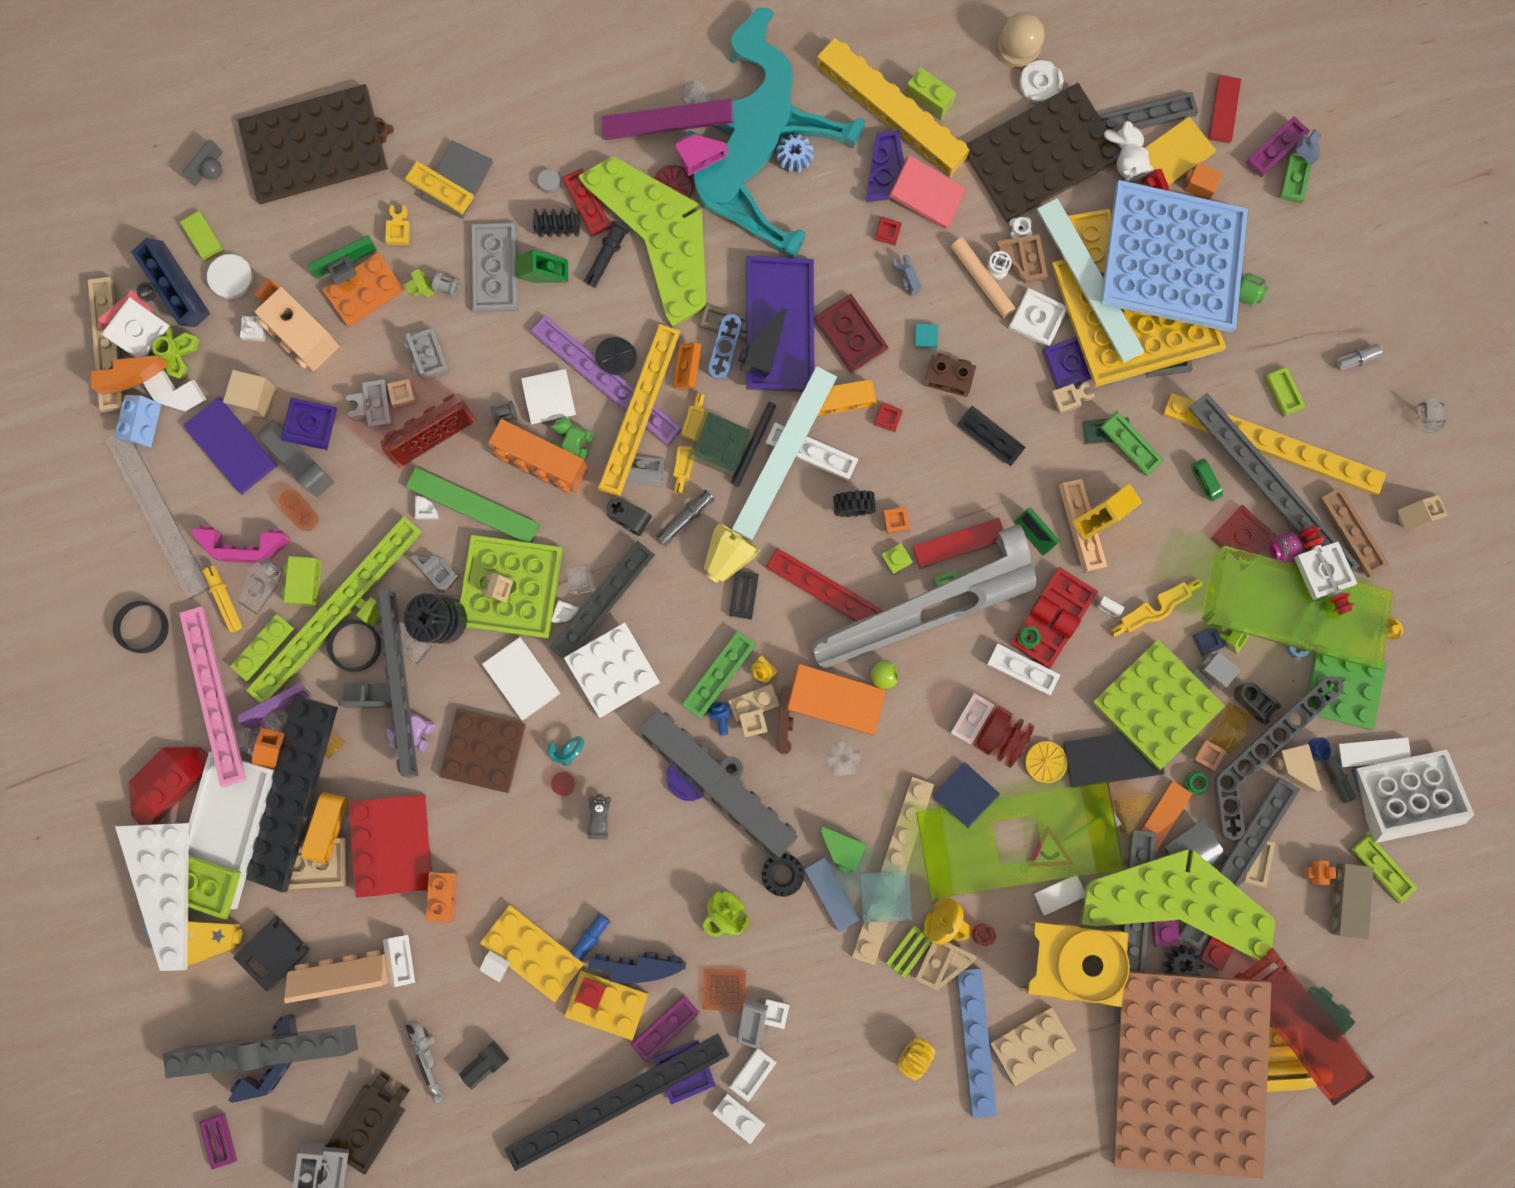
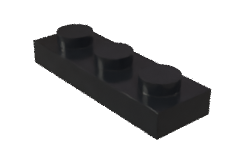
M974 406L967 410L957 424L1009 466H1012L1026 448Z

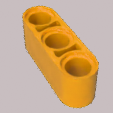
M865 380L833 386L817 416L876 405L877 400L873 381Z
M327 792L321 793L302 848V859L322 864L328 863L347 808V797Z

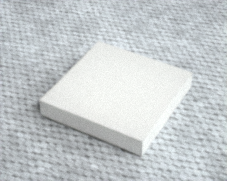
M1028 288L1008 329L1045 347H1049L1065 316L1067 308L1064 304Z
M129 297L101 334L135 358L146 357L152 350L154 340L162 336L169 325Z

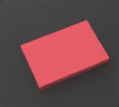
M909 155L902 166L889 197L946 229L955 214L966 188Z

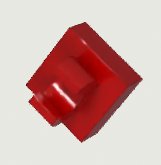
M1162 168L1152 171L1141 180L1142 184H1140L1162 190L1170 189Z

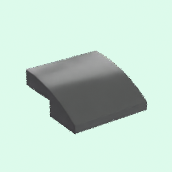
M1203 819L1197 821L1163 846L1168 855L1189 849L1185 872L1188 870L1191 850L1198 853L1214 868L1227 858Z

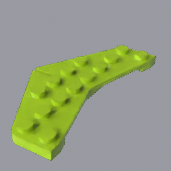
M615 157L608 158L579 175V180L587 191L593 196L595 195L643 238L666 319L671 327L674 328L702 311L706 305L702 208L683 218V216L699 208L700 204Z
M1184 849L1093 879L1086 886L1080 924L1096 927L1181 920L1253 959L1270 962L1275 931L1274 918L1194 850H1191L1187 872L1185 870L1189 849Z

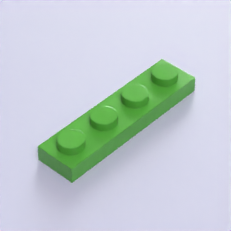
M737 631L682 706L699 719H702L753 651L756 644Z

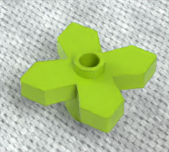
M169 326L162 336L154 340L152 350L147 356H159L168 362L166 367L167 374L184 380L189 368L182 356L196 352L200 339L186 332L175 338L173 330Z

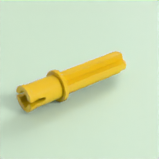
M210 566V571L208 568L202 570V574H204L210 588L209 593L213 594L229 632H237L242 629V624L226 591L227 585L223 584L217 567Z

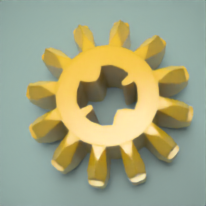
M918 1036L910 1040L898 1058V1070L904 1076L914 1081L921 1078L927 1072L934 1059V1047L928 1041Z

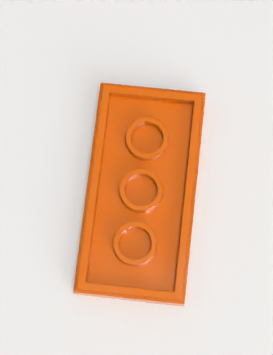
M798 664L786 710L869 735H875L886 690Z

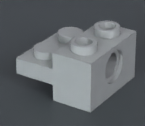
M300 1141L292 1188H344L349 1149L325 1147V1143ZM322 1165H323V1166H324V1169H323V1176H322V1180H321V1179H320V1176H321V1169H322Z

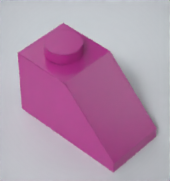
M694 134L690 137L685 136L675 144V153L687 175L690 176L727 157L728 147L724 142Z

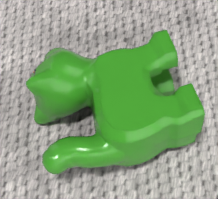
M567 416L556 420L554 425H551V428L556 433L565 435L561 445L553 441L550 443L584 460L587 459L590 449L581 448L583 441L592 443L593 431H585L580 427L574 426Z

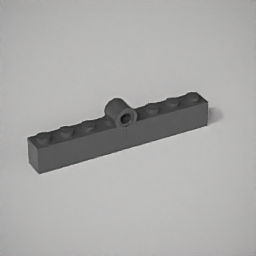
M658 709L639 728L638 736L777 862L798 838L795 834V829L788 823H782L778 819V814L771 807L766 808L760 802L761 799L755 792H749L743 787L744 784L740 780L743 773V764L738 758L727 757L722 762L718 759H712L708 755L709 751L702 744L699 743L697 745L691 739L692 736L686 729L677 727L674 724V719L667 712L662 713ZM731 768L735 773L729 774L726 769Z
M355 1025L182 1047L163 1054L166 1078L235 1069H238V1071H249L267 1065L345 1056L358 1050Z

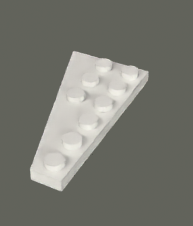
M189 823L115 826L159 970H187Z

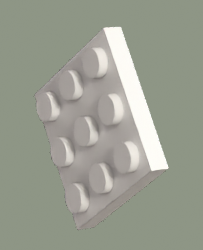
M625 622L564 657L599 718L660 683Z

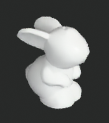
M1126 121L1123 128L1118 132L1113 130L1104 132L1105 138L1117 143L1120 149L1116 166L1126 182L1138 180L1154 171L1148 157L1149 151L1142 147L1144 136L1130 121Z

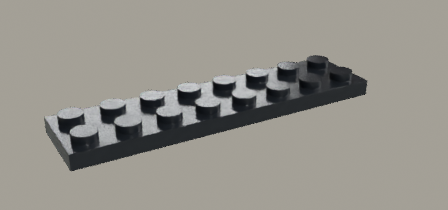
M294 694L284 729L285 735L274 769L275 773L273 774L271 789L266 799L263 818L260 821L257 841L254 843L253 855L247 868V880L279 892L288 891L338 707Z

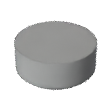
M546 169L538 175V185L543 192L553 193L559 189L561 182L556 171Z

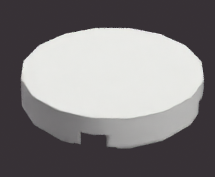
M1033 61L1021 72L1019 79L1020 92L1028 101L1039 104L1061 92L1064 82L1062 72L1050 61Z
M234 254L222 255L216 258L210 264L207 271V282L211 290L227 300L244 296L254 281L253 271L249 263L242 257Z

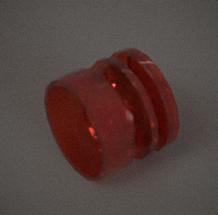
M999 705L985 724L974 748L986 755H990L995 748L999 749L996 761L1001 762L1007 754L1004 765L1011 768L1027 749L1034 725L1027 723L1023 730H1021L1024 723L1022 718H1019L1014 725L1010 724L1013 713Z

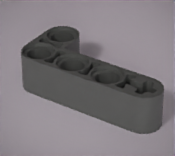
M272 420L256 436L318 498L334 481L298 444L282 441L283 429Z

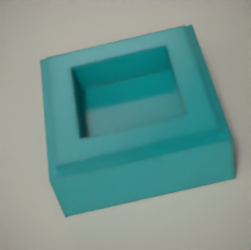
M916 323L914 347L937 349L939 325Z

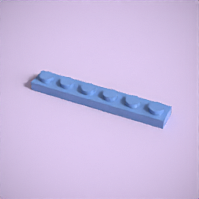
M981 968L965 969L957 975L971 1115L972 1118L997 1116Z

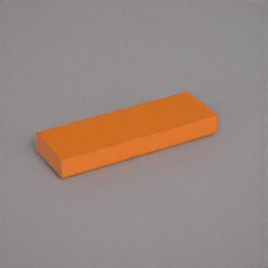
M1170 781L1140 831L1156 832L1155 853L1192 796L1191 792L1174 781Z

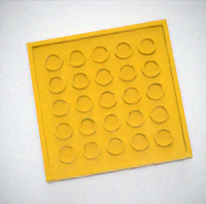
M1065 260L1052 262L1053 273L1094 387L1225 350L1226 345L1220 330L1121 309L1144 349L1143 354L1122 363Z

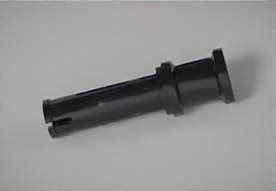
M617 221L611 222L612 227L607 237L602 239L603 246L586 278L583 280L589 286L592 284L591 287L593 288L597 287L614 252L620 250V244L625 234L630 232L625 225Z

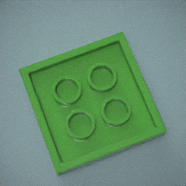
M1320 645L1316 646L1307 692L1320 680L1328 676L1338 677L1344 686L1341 694L1316 717L1367 730H1374L1387 662ZM1327 684V689L1321 692V694L1324 695L1332 691L1334 684ZM1309 697L1307 701L1308 706L1315 710L1318 707V701L1314 697Z

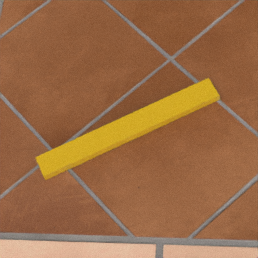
M662 324L658 325L598 487L600 491L618 497L622 494L680 336L679 330Z

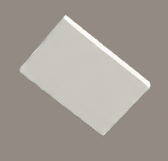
M521 637L482 664L522 721L561 694Z

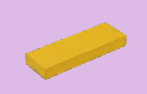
M418 161L415 162L405 177L407 183L460 215H463L474 199L472 193Z

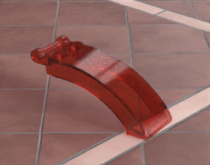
M1271 948L1267 951L1265 957L1245 972L1236 974L1234 978L1252 979L1272 963L1278 966V968L1261 979L1271 982L1270 1023L1303 1064L1320 1091L1335 1106L1372 1080L1374 1075L1322 1005L1284 962L1277 951Z

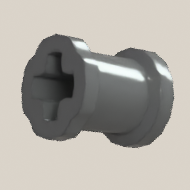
M512 400L506 405L490 407L496 426L501 419L505 421L518 420Z

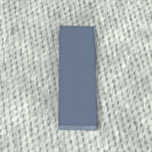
M825 857L804 868L838 932L860 921Z

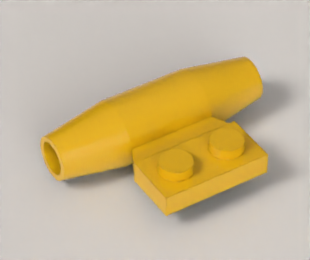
M1301 1025L1270 1027L1267 1092L1305 1090L1333 1083V1071L1330 1063L1300 1060L1304 1050Z

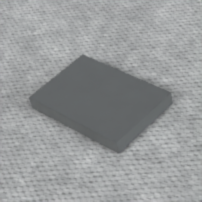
M452 140L436 172L472 193L475 197L493 160ZM424 193L422 196L423 201L461 219L464 218L469 208L468 206L463 215H460Z

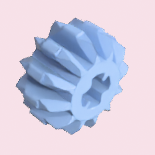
M790 134L788 140L782 138L781 145L777 146L776 152L778 155L776 159L778 162H781L782 169L789 167L788 171L790 173L793 169L800 173L802 167L808 169L809 162L813 161L814 156L811 153L814 148L809 145L808 138L801 140V135L799 134L796 139Z

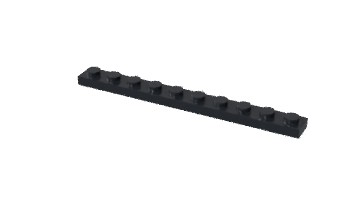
M716 1033L509 1145L504 1150L514 1170L517 1171L719 1062L730 1054L719 1033Z

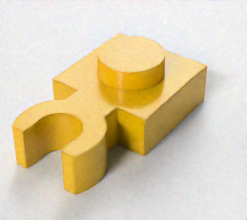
M391 205L389 212L393 220H386L385 242L387 245H410V222L404 221L408 216V210L406 206H402V212L396 214L394 205Z

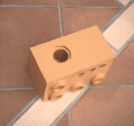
M282 287L255 311L260 318L257 322L273 338L277 335L282 340L279 344L288 353L293 351L297 355L295 360L304 369L308 366L314 372L340 347L331 335Z

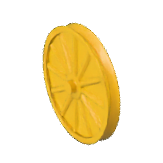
M1050 741L1036 743L1026 754V770L1037 782L1045 784L1056 782L1062 778L1067 770V756L1064 750L1056 743Z

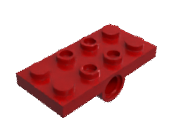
M1058 567L1009 645L1050 669L1067 641L1078 628L1083 615L1098 591L1066 570ZM1025 626L1036 627L1041 636L1040 643L1032 649H1027L1018 642L1019 631Z

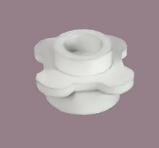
M1019 217L1010 220L1009 225L1012 228L1010 236L1012 239L1032 236L1030 218Z

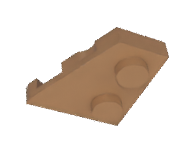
M1039 234L996 242L997 249L1006 252L1011 257V267L1024 283L1047 279L1048 275Z

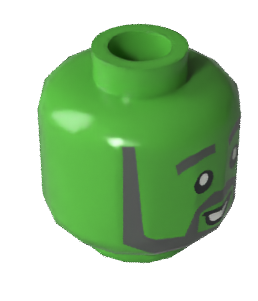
M1252 273L1244 274L1240 283L1239 301L1249 306H1254L1256 303L1260 304L1268 290V287L1265 286V279Z

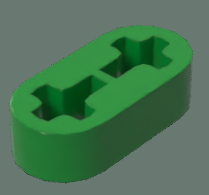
M1202 458L1191 464L1192 471L1207 499L1212 502L1223 496L1222 488L1206 459Z

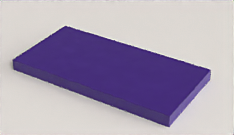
M746 257V347L782 308L787 309L771 373L765 379L746 373V390L804 392L814 372V259Z

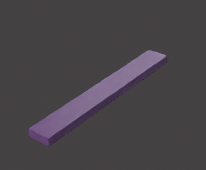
M544 314L530 330V333L626 412L635 389L619 375H612L602 370L597 364L596 356ZM654 405L646 429L668 446L680 433L682 427Z

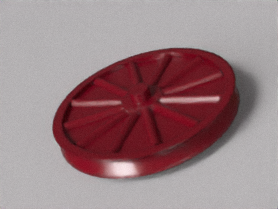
M665 166L654 177L655 180L688 198L692 193V178L687 175L685 169L681 166Z

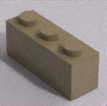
M1337 863L1336 879H1333L1336 882L1335 891L1331 896V903L1334 909L1329 921L1333 935L1369 939L1374 867Z

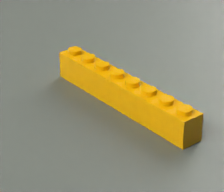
M834 38L817 56L816 67L893 131L899 130V135L945 175L950 177L967 159L969 149L962 140H957L951 135L947 127L940 126L934 121L930 113L927 111L923 112L917 107L916 102L912 98L905 97L895 84L887 82L878 70H873L867 65L863 57L856 56L850 51L846 43Z

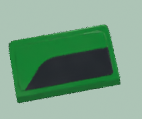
M1030 507L1014 521L1015 525L1019 524L1022 527L1027 539L1041 555L1047 554L1060 542Z

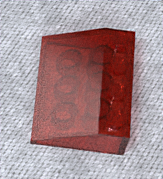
M459 393L456 395L451 394L437 407L431 406L423 412L422 416L406 421L404 427L397 431L392 430L388 432L384 439L380 441L381 447L389 459L398 468H401L477 420Z

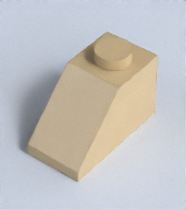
M1439 495L1423 499L1397 510L1399 523L1406 529V532L1448 516Z
M1309 744L1280 750L1275 753L1274 764L1276 769L1280 770L1282 776L1309 792L1322 790Z

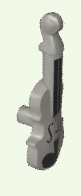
M411 1020L403 1025L405 1035L414 1051L427 1089L433 1094V1102L440 1103L443 1100V1095L438 1089L439 1083H436L431 1071L434 1059L428 1049L429 1045L435 1043V1039L432 1034L425 1037L420 1023L416 1020Z

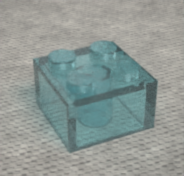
M909 871L859 873L861 917L863 923L912 920Z

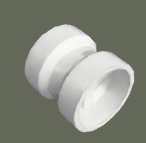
M998 251L991 255L986 269L995 280H1001L1006 277L1011 267V257L1003 251Z

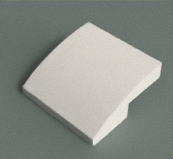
M566 369L521 378L531 424L559 419L563 416L576 415Z

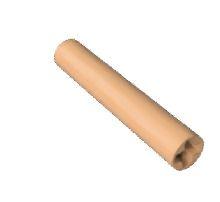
M962 237L951 245V249L1003 318L1009 316L1015 311V306L965 239Z

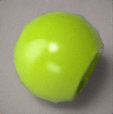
M881 660L872 667L870 673L871 680L878 688L890 689L898 683V672L893 662Z

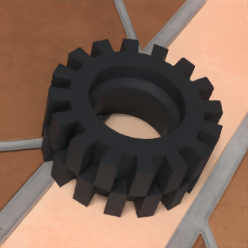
M847 491V493L842 492L833 496L834 513L836 516L858 517L859 515L865 516V514L869 515L876 511L875 494L872 491Z
M784 854L777 862L770 857L762 869L763 884L775 896L787 897L795 894L801 888L804 881L803 866L798 859L789 854ZM784 865L790 868L792 871L790 882L779 884L774 880L773 874L777 867Z

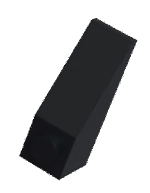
M782 308L745 349L741 350L738 362L741 363L740 371L764 379L771 373L787 309Z

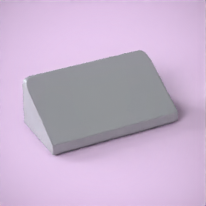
M636 455L626 482L660 487L665 459Z

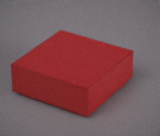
M880 217L874 240L896 246L902 223Z
M881 403L874 425L895 432L903 410Z

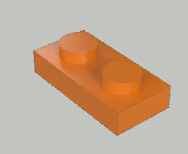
M696 342L679 344L673 388L677 390L695 388L701 344Z

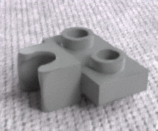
M385 379L362 383L363 394L357 393L346 396V400L351 405H358L356 410L348 413L352 421L367 419L370 429L392 425L387 382Z

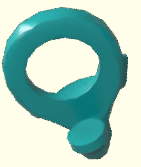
M580 736L572 738L562 747L559 753H556L558 747L555 743L549 744L547 750L552 762L561 763L563 766L570 765L571 761L582 750L584 739Z

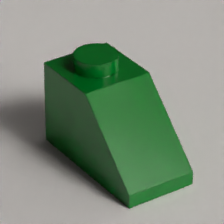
M532 249L516 256V278L532 283L568 282V260Z

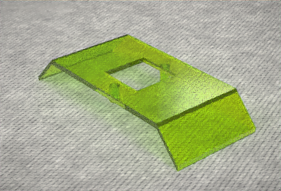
M1108 782L996 799L968 829L945 808L916 812L931 900L1094 873L1125 870ZM1035 815L1043 859L1000 865L993 822Z

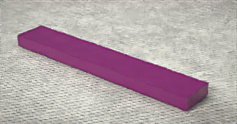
M731 99L602 116L603 138L605 140L731 124L733 123V101Z

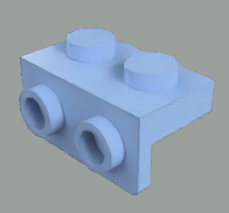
M125 395L114 438L151 448L161 404L143 396Z

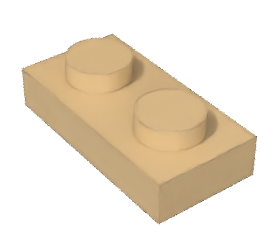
M772 684L728 700L736 723L740 722V714L760 709L764 713L780 707Z

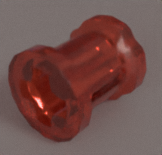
M981 923L973 928L972 938L976 943L988 946L995 942L996 933L993 927ZM987 929L986 933L989 934V937L982 940L979 932Z

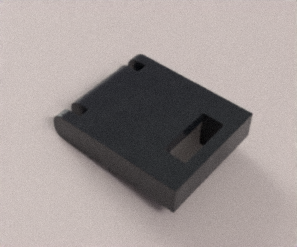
M275 916L233 957L266 992L275 986L310 951L308 946L302 948L300 952L297 950L304 942L285 922L281 923L277 928L274 927L281 920L278 916ZM253 957L268 971L263 978L248 964Z

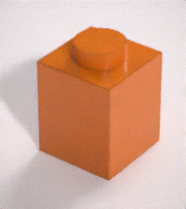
M1198 163L1194 170L1189 169L1184 179V182H1187L1184 191L1202 199L1210 200L1216 191L1223 173Z
M261 727L254 745L251 763L275 769L285 734Z

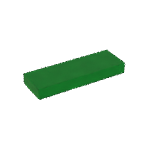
M367 235L309 263L308 267L314 277L318 279L330 273L327 267L328 264L348 255L351 262H354L377 249L370 236Z

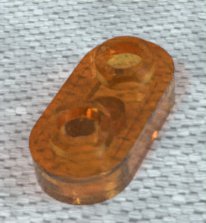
M286 490L281 494L279 505L292 522L303 531L313 530L317 526L319 518L305 498L295 490ZM296 499V504L290 506V501ZM310 516V522L304 523V518Z

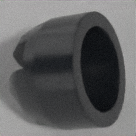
M142 282L137 287V295L143 301H151L156 296V288L149 282ZM149 290H152V293L145 296H141V294L146 293Z

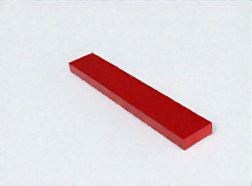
M779 548L775 550L765 569L855 622L883 612L882 609Z

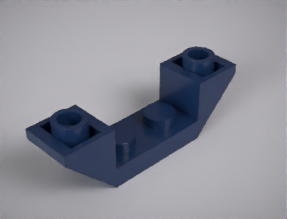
M292 1014L286 1015L284 1018L281 1016L272 1028L275 1030L272 1036L298 1032L295 1016ZM293 1062L275 1064L272 1070L268 1069L260 1080L262 1084L251 1076L245 1077L242 1080L238 1079L230 1090L232 1095L228 1100L234 1103L272 1093Z

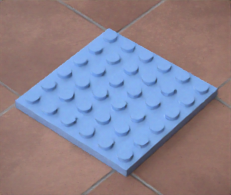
M1118 180L1115 186L1101 304L1233 333L1237 323L1248 209Z

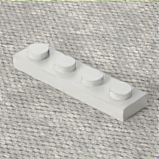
M774 423L766 441L767 446L775 447L785 426ZM810 437L805 438L796 456L799 460L847 481L850 480L858 462V458Z

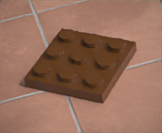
M457 709L439 777L509 793L526 725Z

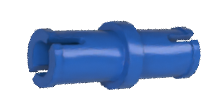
M598 913L589 928L583 930L581 933L583 936L570 953L580 961H583L591 947L599 942V936L611 921L601 913Z

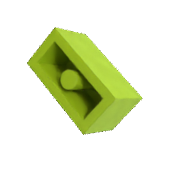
M920 67L908 82L905 96L912 98L916 104L941 120L953 105L957 92Z
M288 556V563L286 562L284 565L286 584L283 585L281 591L284 603L290 606L318 607L322 567L320 560L317 558Z

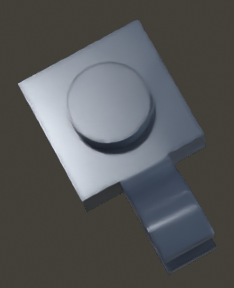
M1316 129L1312 131L1309 137L1304 134L1298 140L1296 151L1311 165L1318 160L1320 147L1317 142L1322 135Z
M905 254L903 256L905 264H898L896 258H894L892 266L896 271L903 274L901 278L902 286L905 291H909L910 296H913L920 292L921 284L913 266L910 265L909 256Z

